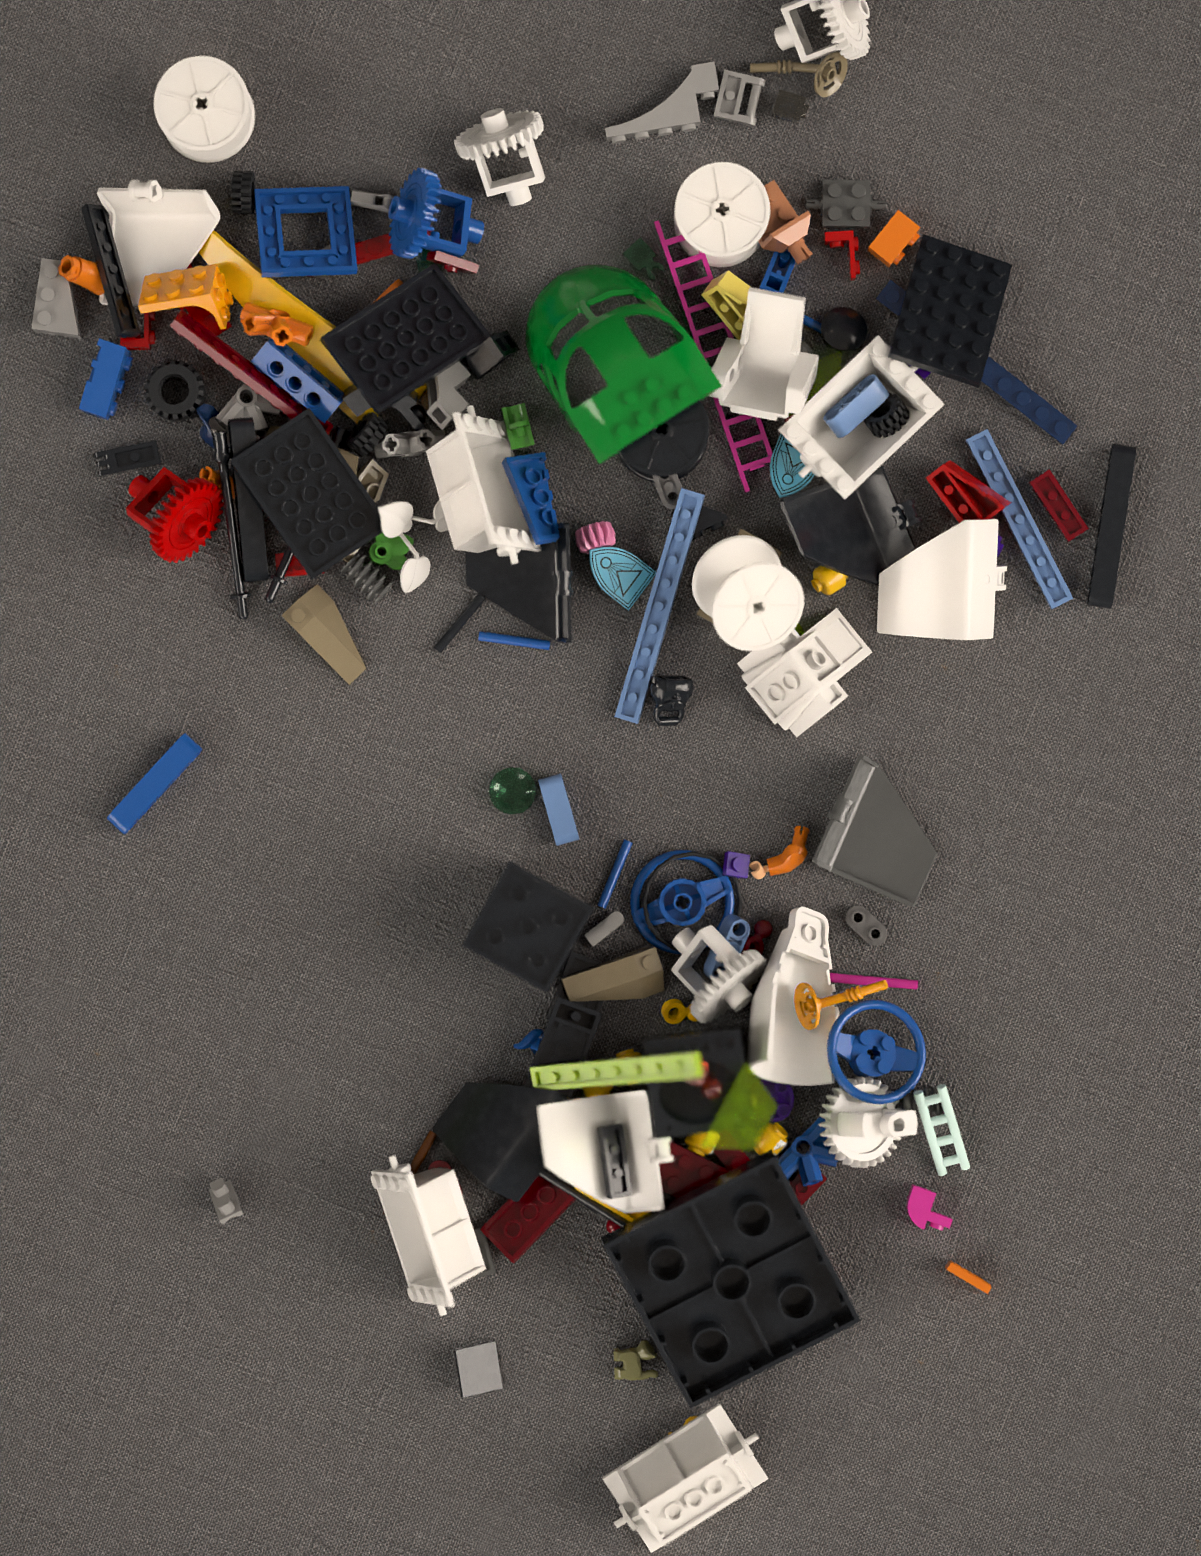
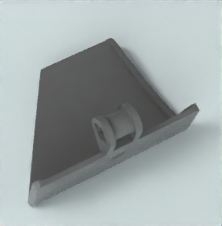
M860 753L842 795L836 794L834 798L836 802L833 809L827 814V817L831 818L812 863L902 904L914 907L938 854L879 764Z

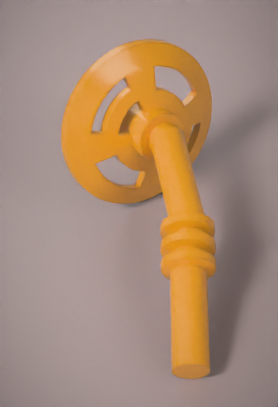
M882 980L862 987L857 985L856 987H851V989H846L843 993L821 999L816 996L815 991L808 983H800L797 985L794 994L797 1017L805 1029L813 1030L818 1026L822 1008L846 1001L851 1003L853 1000L857 1001L858 998L863 999L865 995L888 989L887 981Z

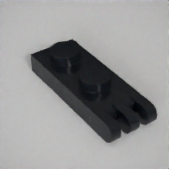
M156 440L94 453V458L104 457L105 459L96 462V467L106 466V470L97 472L98 477L161 464Z

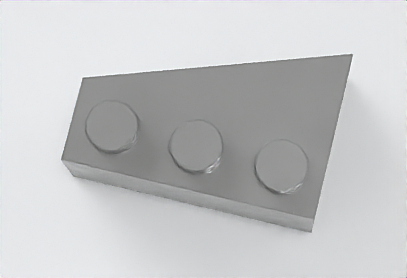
M41 258L31 329L37 333L82 339L72 282L59 275L58 267L61 261Z

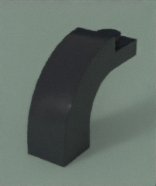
M354 384L344 390L343 400L357 417L371 408ZM413 391L392 405V407L399 410L413 428L418 431L425 425L426 414L423 408L417 404L419 394Z

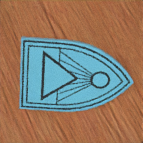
M782 434L778 438L770 460V476L779 498L799 492L814 477L811 471L804 478L798 474L805 467L800 459L801 454Z
M599 547L589 550L590 567L597 584L606 594L629 610L657 572L624 549Z

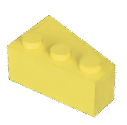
M728 270L711 280L701 295L733 335L740 340L750 286Z

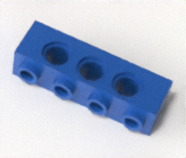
M270 338L251 360L259 372L269 376L274 381V384L288 392L296 403L303 405L307 409L310 408L316 418L323 423L328 420L343 402L344 392L287 344L285 346L276 345L274 340ZM276 361L280 362L283 368L278 367ZM294 377H298L302 384L297 383ZM312 392L317 393L320 399L315 398Z

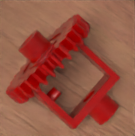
M163 467L152 480H149L144 475H139L130 483L128 492L134 497V500L126 507V513L129 518L150 532L149 537L152 550L165 561L177 563L178 560L183 562L186 556L191 558L193 551L198 553L199 546L206 545V538H212L210 532L217 530L214 525L221 521L218 516L223 513V510L220 508L224 505V502L221 501L223 499V495L220 494L221 490L211 481L196 477L194 480L188 479L186 482ZM174 486L176 495L167 494L170 500L169 503L161 501L164 510L156 509L160 517L152 518L153 521H151L145 515Z

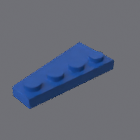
M545 452L507 457L501 462L536 545L556 542L560 538L556 512L552 509L551 501L553 500V495L548 485L550 477L548 469L545 468Z

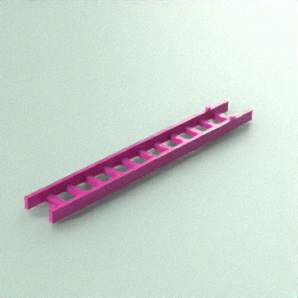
M659 220L655 221L654 225L694 343L705 360L706 358L718 355L722 347L703 353L698 337L725 328L727 337L733 338L732 332L723 321L696 331L691 313L711 306L706 301L688 308L683 294L685 290L710 283L714 279L706 255L699 251L697 255L673 262L668 246L684 241L685 238L683 235H679L665 240ZM702 260L707 276L680 285L675 269ZM713 397L745 493L749 492L750 489L744 471L749 469L753 471L765 467V464L770 462L772 450L761 418L755 417L760 432L759 435L734 443L728 426L754 418V416L741 415L726 420L722 406L719 404V398ZM762 440L768 457L741 465L736 449Z

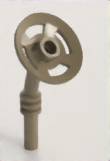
M838 51L827 55L820 64L792 62L791 59L787 62L786 60L782 62L777 60L774 63H750V73L777 72L781 74L783 72V74H786L787 71L789 74L792 71L816 73L814 89L821 97H829L839 89L845 79L848 68L847 59L844 55H840ZM837 61H839V71H838V74H837L836 65H835V63H836Z

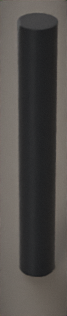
M478 593L433 648L441 654L486 598Z

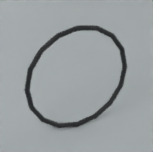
M694 851L673 855L658 865L646 882L642 900L646 924L656 939L672 950L678 951L670 942L658 934L650 922L647 908L650 884L660 869L679 858L689 856L706 858L723 868L724 863L712 855ZM730 877L735 884L738 899L736 915L740 917L743 903L740 886L736 878ZM709 946L705 947L702 952L709 951L711 948Z

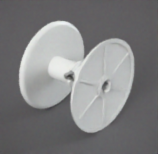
M209 56L189 57L170 67L157 85L154 96V111L157 122L170 144L183 156L198 162H219L235 155L249 140L255 123L254 104L243 79L226 62Z
M711 163L694 171L683 182L675 202L674 229L676 236L683 235L685 238L684 241L679 242L682 248L690 256L699 254V251L704 253L709 266L712 267L734 266L751 257L760 247L758 241L764 234L769 222L770 202L766 189L755 174L734 163Z
M738 535L719 541L703 554L693 573L692 591L696 603L703 612L713 618L714 626L720 637L737 649L757 651L772 647L785 639L800 620L804 606V595L801 585L790 571L781 566L779 556L774 548L760 538Z

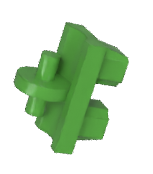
M525 403L501 408L510 449L516 450L535 445Z

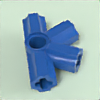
M819 1117L800 1137L793 1141L790 1148L778 1159L787 1179L799 1169L803 1186H810L823 1181L819 1164L836 1168L838 1160H835L836 1154H829L828 1151L831 1146H824L823 1144L828 1137L820 1135L826 1130V1128L819 1126L820 1123L825 1122L824 1118ZM800 1144H808L810 1149L807 1153L800 1154L797 1152Z

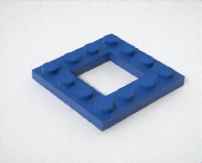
M349 186L254 189L261 277L357 274ZM327 212L330 249L284 251L281 214Z

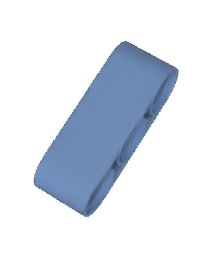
M871 374L865 377L824 415L823 419L837 438H842L848 435L888 398L889 392L875 374Z
M561 773L539 779V786L556 846L579 840Z
M731 914L724 918L718 932L741 954L750 933V926L742 918ZM739 923V928L733 932L734 925ZM712 949L703 968L705 976L711 979L710 976L715 978L719 976V974L714 976V972L718 967H721L723 972L726 969L724 962L719 963L715 959L717 954Z

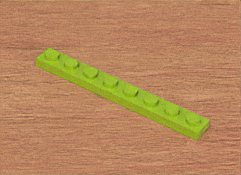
M699 1051L530 1067L533 1088L548 1090L687 1079L703 1076Z

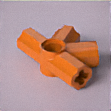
M250 302L245 303L241 310L240 322L244 326V332L248 335H266L271 337L275 344L279 346H285V344L291 341L307 346L313 336V325L291 318L290 314L279 309L269 310Z

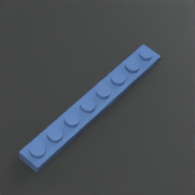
M988 429L966 439L965 441L988 486L1011 502L1001 512L1051 610L1073 599Z

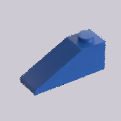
M788 250L783 253L774 251L759 289L784 294L796 263Z

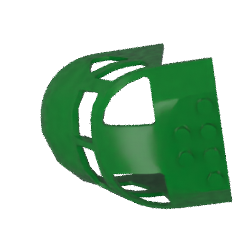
M585 265L568 270L549 282L539 293L531 307L526 325V347L532 366L574 433L579 431L599 464L620 452V449L696 401L703 400L722 388L721 383L694 341L670 311L661 303L657 295L642 280L623 269L607 265ZM613 296H635L644 303L620 306L599 317H596L590 310L591 306ZM579 313H583L589 320V323L567 341L561 349L558 359L555 360L551 347L559 331ZM639 314L653 316L668 323L679 343L654 358H649L624 319ZM582 347L607 382V387L577 408H572L566 392V369L576 349ZM541 364H542V366H543L544 374H543V372H542V370H541V368H540V367H541ZM552 374L554 375V377H555V379H556L558 391H557V388H556V386H555V384H554Z

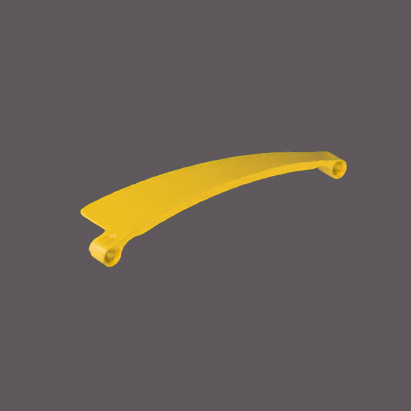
M213 230L200 249L199 254L208 265H218L220 273L225 275L226 288L231 291L242 307H244L245 303L250 302L269 310L279 309L289 313L291 318L313 325V336L307 346L292 341L288 342L287 345L344 392L353 383L320 341L323 335L336 326L316 313L272 278L261 277V270ZM426 383L415 390L419 394L418 400L427 388ZM344 400L338 406L357 424L369 412L375 413L371 407L357 417Z

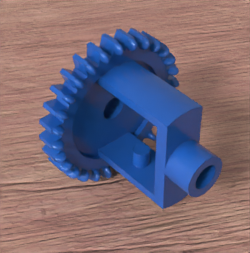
M424 168L413 170L412 174L408 175V180L404 181V188H400V196H395L389 206L388 215L390 219H393L389 225L392 228L389 233L391 237L389 244H392L390 249L393 250V254L402 258L412 259L418 256V252L420 253L423 249L440 251L458 258L463 256L467 251V242L478 244L484 233V222L470 218L472 198L440 189V179L431 170ZM435 204L455 208L451 242L440 239V233L434 231V228L430 225L432 221H438L433 217V213L440 212L439 209L435 208Z

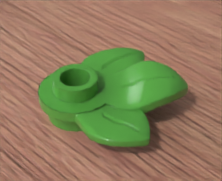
M381 533L375 537L376 542L369 549L370 559L375 564H386L393 570H401L407 560L404 555L410 549L400 536L388 538ZM405 535V537L413 546L414 540L411 537ZM383 549L385 551V555L380 556L377 553V550Z

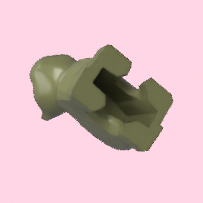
M642 1340L635 1348L623 1350L614 1348V1361L623 1362L622 1368L614 1367L615 1379L635 1381L658 1377V1371L654 1369L642 1371L640 1360H650L657 1355L654 1346L648 1340Z

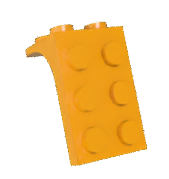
M217 264L196 266L189 269H176L171 272L153 273L144 276L138 308L141 313L183 306H199L214 315L219 328L222 330L226 329L227 322L230 320V306L233 305V295L231 291L227 290L225 275L220 273Z

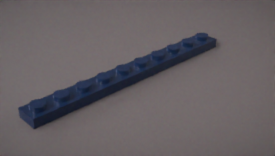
M890 280L876 299L899 317L906 291ZM988 356L982 382L1063 445L1077 428V425Z

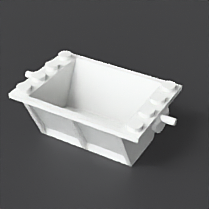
M879 335L803 406L800 414H794L778 430L801 454L800 459L805 467L798 474L804 478L811 471L817 477L822 476L844 499L944 406V403L914 373L918 367L912 365L908 367L906 363L888 358L890 347ZM871 374H875L889 393L892 395L894 393L897 394L909 410V418L905 419L907 423L900 426L902 429L899 431L896 429L893 435L888 433V437L885 438L883 436L881 438L874 436L864 421L848 435L837 438L823 419L824 415L865 377Z
M471 405L467 407L468 414L459 412L452 414L457 430L426 451L454 550L475 553L498 548V556H510L511 563L517 564L519 561L516 553H519L521 550L539 552L542 549L533 540L501 463L507 457H514L513 450L510 449L504 421L476 416L474 407Z
M390 1156L388 1158L391 1168L388 1171H371V1182L378 1191L409 1287L407 1289L408 1296L414 1302L437 1305L439 1315H446L444 1306H454L453 1296L449 1289L486 1269L454 1169L433 1168L412 1175L409 1163L398 1165L396 1156Z
M719 1403L603 1476V1481L619 1503V1509L623 1517L614 1522L616 1528L628 1523L633 1531L636 1530L652 1553L720 1511L768 1479L749 1447L759 1437L754 1433L744 1439Z

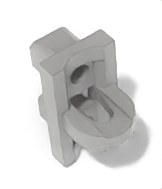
M223 1178L211 1182L209 1192L220 1223L224 1224L232 1217L243 1215L231 1180L225 1182Z

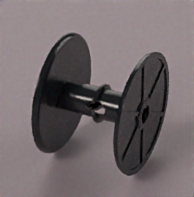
M700 400L696 401L620 449L618 456L625 467L634 475L650 482H654L653 475L665 478L677 474L678 478L681 479L694 470L703 458L709 438V419ZM659 429L661 432L665 430L666 433L665 435L663 433L657 434V430Z

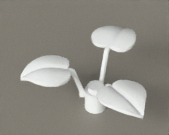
M440 500L434 507L433 519L413 516L412 505L405 501L393 502L378 507L383 534L388 538L400 536L414 555V558H409L405 561L401 570V588L405 593L411 592L425 581L430 572V561L425 556L419 557V553L403 532L406 533L411 529V520L435 524L436 530L439 532L447 531L448 526Z

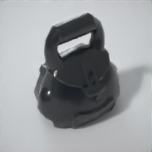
M655 676L651 680L650 686L651 696L655 702L654 721L658 726H677L682 721L684 708L692 696L694 690L693 681L686 676ZM662 711H677L678 713L677 716L659 717Z

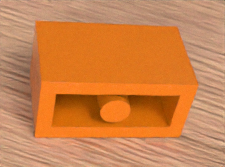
M898 210L870 244L867 251L889 268L893 263L898 265L906 255L903 253V250L907 245L912 247L919 239L918 231L921 227Z

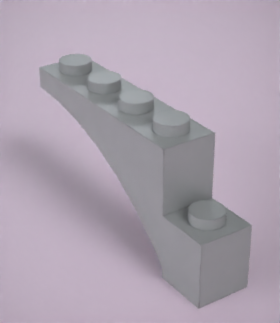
M715 62L691 65V72L664 102L636 119L606 127V141H612V144L625 142L626 138L630 137L641 140L649 138V134L658 133L659 136L672 134V130L682 129V132L696 130V126H700L696 98L701 97V100H709L715 98L716 94H719Z
M457 362L426 383L429 410L426 413L441 430L454 422L453 413H463L470 406L456 391L471 375L460 362Z

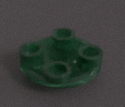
M510 767L502 769L495 774L490 782V799L494 806L503 813L513 815L523 813L535 800V781L529 773L521 768Z

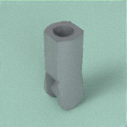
M353 189L351 206L388 213L394 196ZM376 199L383 200L382 205H376Z
M613 912L584 936L595 947L623 924L624 916L620 912Z

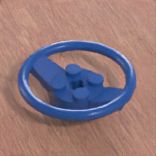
M690 850L669 851L649 861L637 875L630 895L632 918L640 934L656 948L673 954L681 953L672 950L657 940L648 928L643 907L640 909V894L645 880L658 865L673 855L691 852ZM696 856L675 859L692 860L701 863L709 868L717 878L697 883L684 878L671 881L660 892L658 899L647 904L650 922L652 925L666 922L679 926L692 925L701 918L708 905L725 896L724 914L716 928L719 931L724 918L734 912V892L728 876H722L723 869L721 866L710 859ZM682 895L683 898L689 899L690 903H687L688 907L686 909L676 906V901H679L677 897Z
M865 1000L848 1007L835 1020L827 1040V1058L835 1080L849 1095L866 1103L888 1104L905 1097L917 1085L925 1067L926 1048L921 1030L905 1010L887 1001ZM870 1009L884 1010L897 1016L908 1027L916 1045V1052L895 1046V1040L879 1030L869 1029L856 1035L840 1033L848 1019L861 1011ZM868 1050L873 1051L874 1057L870 1059L871 1055L867 1054ZM837 1055L845 1059L846 1062H849L855 1075L863 1078H875L889 1072L913 1073L909 1080L894 1092L883 1095L869 1094L859 1090L847 1080L840 1069Z

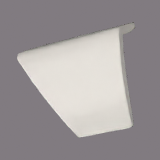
M131 180L128 188H98L97 191L102 205L109 213V223L133 306H138L144 276L153 273L171 272L176 269H186L220 220V212L205 190L162 189L156 180H149L148 182ZM105 293L99 297V302L102 305H108Z
M965 520L918 547L879 574L877 632L891 635L954 640L993 638L995 591L1006 590L1004 573L1007 571V566L996 565L998 520Z
M648 1090L600 1095L537 1106L544 1165L546 1168L586 1194L625 1214L664 1210L659 1163L674 1161L670 1154L669 1147L671 1137L655 1139ZM622 1123L632 1195L607 1199L597 1127Z

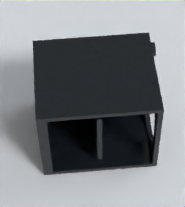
M737 1025L642 1037L644 1056L699 1051L703 1076L698 1078L648 1082L655 1139L753 1127L741 1033Z

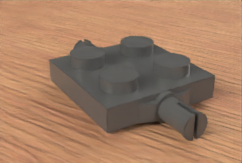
M823 179L820 199H806V209H820L822 228L869 229L872 210H886L887 200H872L870 180Z

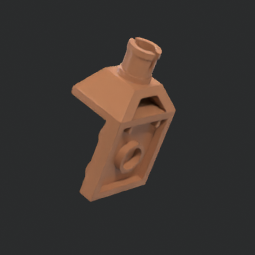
M773 180L764 186L770 202V217L767 228L758 242L765 250L779 253L788 250L795 259L796 264L799 265L802 261L807 260L813 255L803 240L808 234L811 214L807 211L798 216Z

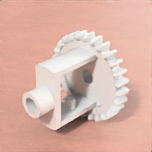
M794 0L782 5L781 12L786 24L775 28L776 42L783 51L796 47L802 63L812 61L838 50H841L840 55H844L849 60L858 59L869 52L868 48H870L868 42H870V38L867 34H870V31L866 27L868 22L865 19L870 17V12L866 0ZM808 3L812 12L824 9L825 13L821 14L820 17H825L828 21L823 26L831 28L827 33L828 36L834 35V39L831 41L833 44L815 51L811 47L796 9Z
M502 108L483 113L481 115L482 124L473 125L474 128H467L465 132H461L460 136L456 137L454 140L456 151L463 159L475 160L487 197L506 192L510 206L524 204L532 199L528 186L541 183L545 179L533 138L537 139L538 135H541L544 130L541 115L538 112H529L528 110L522 113L518 111L514 114L510 112L505 115ZM520 143L524 148L519 149V155L521 158L529 157L533 171L492 181L483 154L488 159L491 152L498 156V151L501 149L507 154L509 146L516 150V144Z
M713 925L704 927L697 934L690 928H685L672 941V945L682 955L671 971L695 995V1000L691 1002L690 1009L692 1015L701 1024H706L708 1021L711 1022L713 1019L716 1020L720 1014L724 1015L728 1008L729 1010L733 1008L736 1012L740 1011L751 1001L753 994L749 990L753 988L752 985L759 981L758 978L762 976V972L767 965L766 959L758 951L750 949L744 951L743 955L739 954ZM707 945L717 954L715 959L719 963L724 962L726 968L724 972L717 969L719 974L717 978L710 976L711 984L706 983L691 967Z
M871 1077L847 1079L853 1086L869 1094L883 1095L893 1092L886 1091L888 1090V1085L881 1084L880 1080H873ZM840 1085V1088H832L834 1096H826L830 1104H822V1107L827 1112L820 1113L819 1115L825 1119V1122L819 1124L820 1127L826 1128L820 1135L828 1137L823 1144L824 1146H831L828 1151L829 1154H836L835 1160L842 1161L843 1165H850V1167L855 1168L874 1167L877 1165V1162H884L883 1156H891L888 1149L897 1148L892 1142L893 1140L900 1141V1137L916 1135L917 1131L915 1111L895 1108L894 1106L899 1103V1100L888 1104L866 1103L849 1095Z

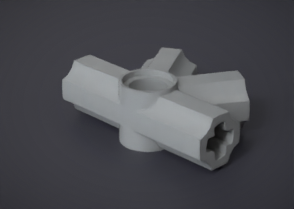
M244 383L215 417V420L221 427L228 430V419L253 417L256 434L268 428L263 413L279 415L280 410L274 408L268 400L254 393L251 387ZM240 394H248L251 402L243 403L240 400Z
M429 429L388 434L378 441L377 446H374L376 459L423 455L422 453H426L428 449L446 437L445 430L429 431Z

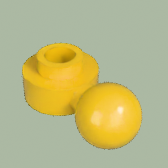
M670 999L662 1005L661 1013L669 1024L680 1023L685 1017L693 1022L698 1021L691 1013L690 1006L692 1004L685 1007L679 999Z

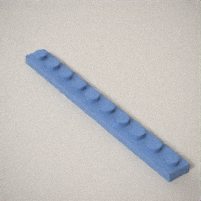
M684 488L680 490L615 713L617 718L636 724L639 723L705 498L704 494Z

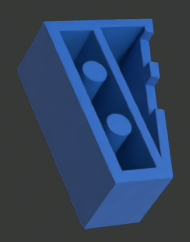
M99 338L97 346H100L96 359L92 360L91 367L93 369L89 380L86 381L79 409L82 412L109 420L110 415L114 416L118 403L115 400L118 393L121 394L123 392L126 380H123L125 371H130L133 358L131 357L132 353L126 347Z

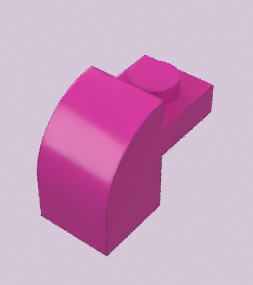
M912 1184L907 1197L906 1209L914 1224L924 1230L926 1222L929 1221V1226L942 1231L944 1227L950 1229L953 1221L951 1217L931 1211L937 1193Z

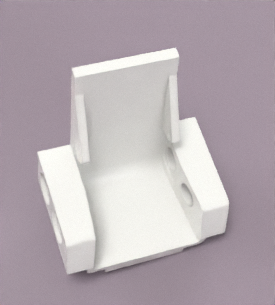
M749 288L741 339L726 338L712 367V371L721 383L722 388L709 395V397L719 398V404L730 407V412L777 421L778 417L787 418L789 412L801 413L817 378L819 355L800 352L805 307L804 297Z
M836 608L802 636L794 629L778 644L763 650L751 651L737 664L744 672L741 677L747 684L746 690L774 724L778 722L784 730L790 729L798 737L848 697L846 692L837 683V680L870 655L872 651Z

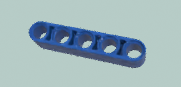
M184 733L106 819L125 835L203 749Z

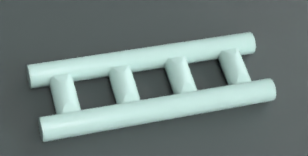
M940 1084L937 1086V1094L924 1097L922 1090H917L913 1094L938 1176H944L947 1174V1166L960 1164L961 1170H967L970 1168V1164L946 1084ZM941 1103L944 1114L930 1117L927 1106ZM947 1123L950 1134L936 1137L933 1126ZM953 1143L956 1154L943 1158L940 1146Z

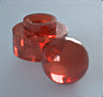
M701 1060L703 1076L687 1078L685 1080L692 1085L701 1084L703 1094L707 1098L714 1099L721 1093V1084L717 1080L708 1078V1066Z

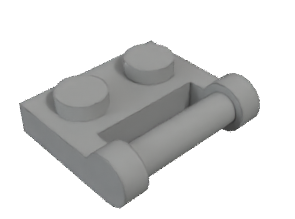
M724 69L713 117L755 127L756 109L761 88H764L766 80ZM745 84H750L752 89L746 115L739 114Z

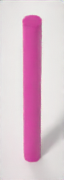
M830 973V980L833 983L869 985L886 980L888 987L915 990L918 988V980Z

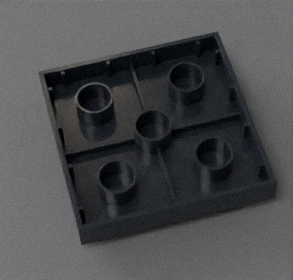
M772 1149L664 1205V1210L651 1211L601 1237L606 1253L690 1409L861 1321L857 1310Z

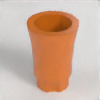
M69 255L61 260V264L58 267L60 276L66 278L69 282L86 288L95 295L105 293L96 262Z

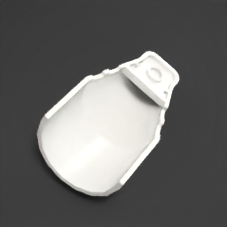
M798 907L791 910L788 927L780 933L751 999L746 1069L749 1074L774 1083L814 1086L834 1083L835 1079L828 1063L827 1040L831 1027L839 1016L838 1007L831 1005L822 1008L818 1026L813 1030H807L801 1025L794 1004L795 989L800 983H808L819 999L832 996V992H836L835 984H831L829 970L832 969L828 943L829 923L823 914L809 908Z

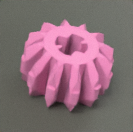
M595 522L578 529L575 532V541L581 553L589 554L591 549L613 546L616 543V534L610 522Z

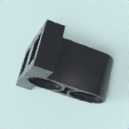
M504 331L486 339L483 342L484 345L468 355L464 361L475 377L480 379L521 349L508 331Z

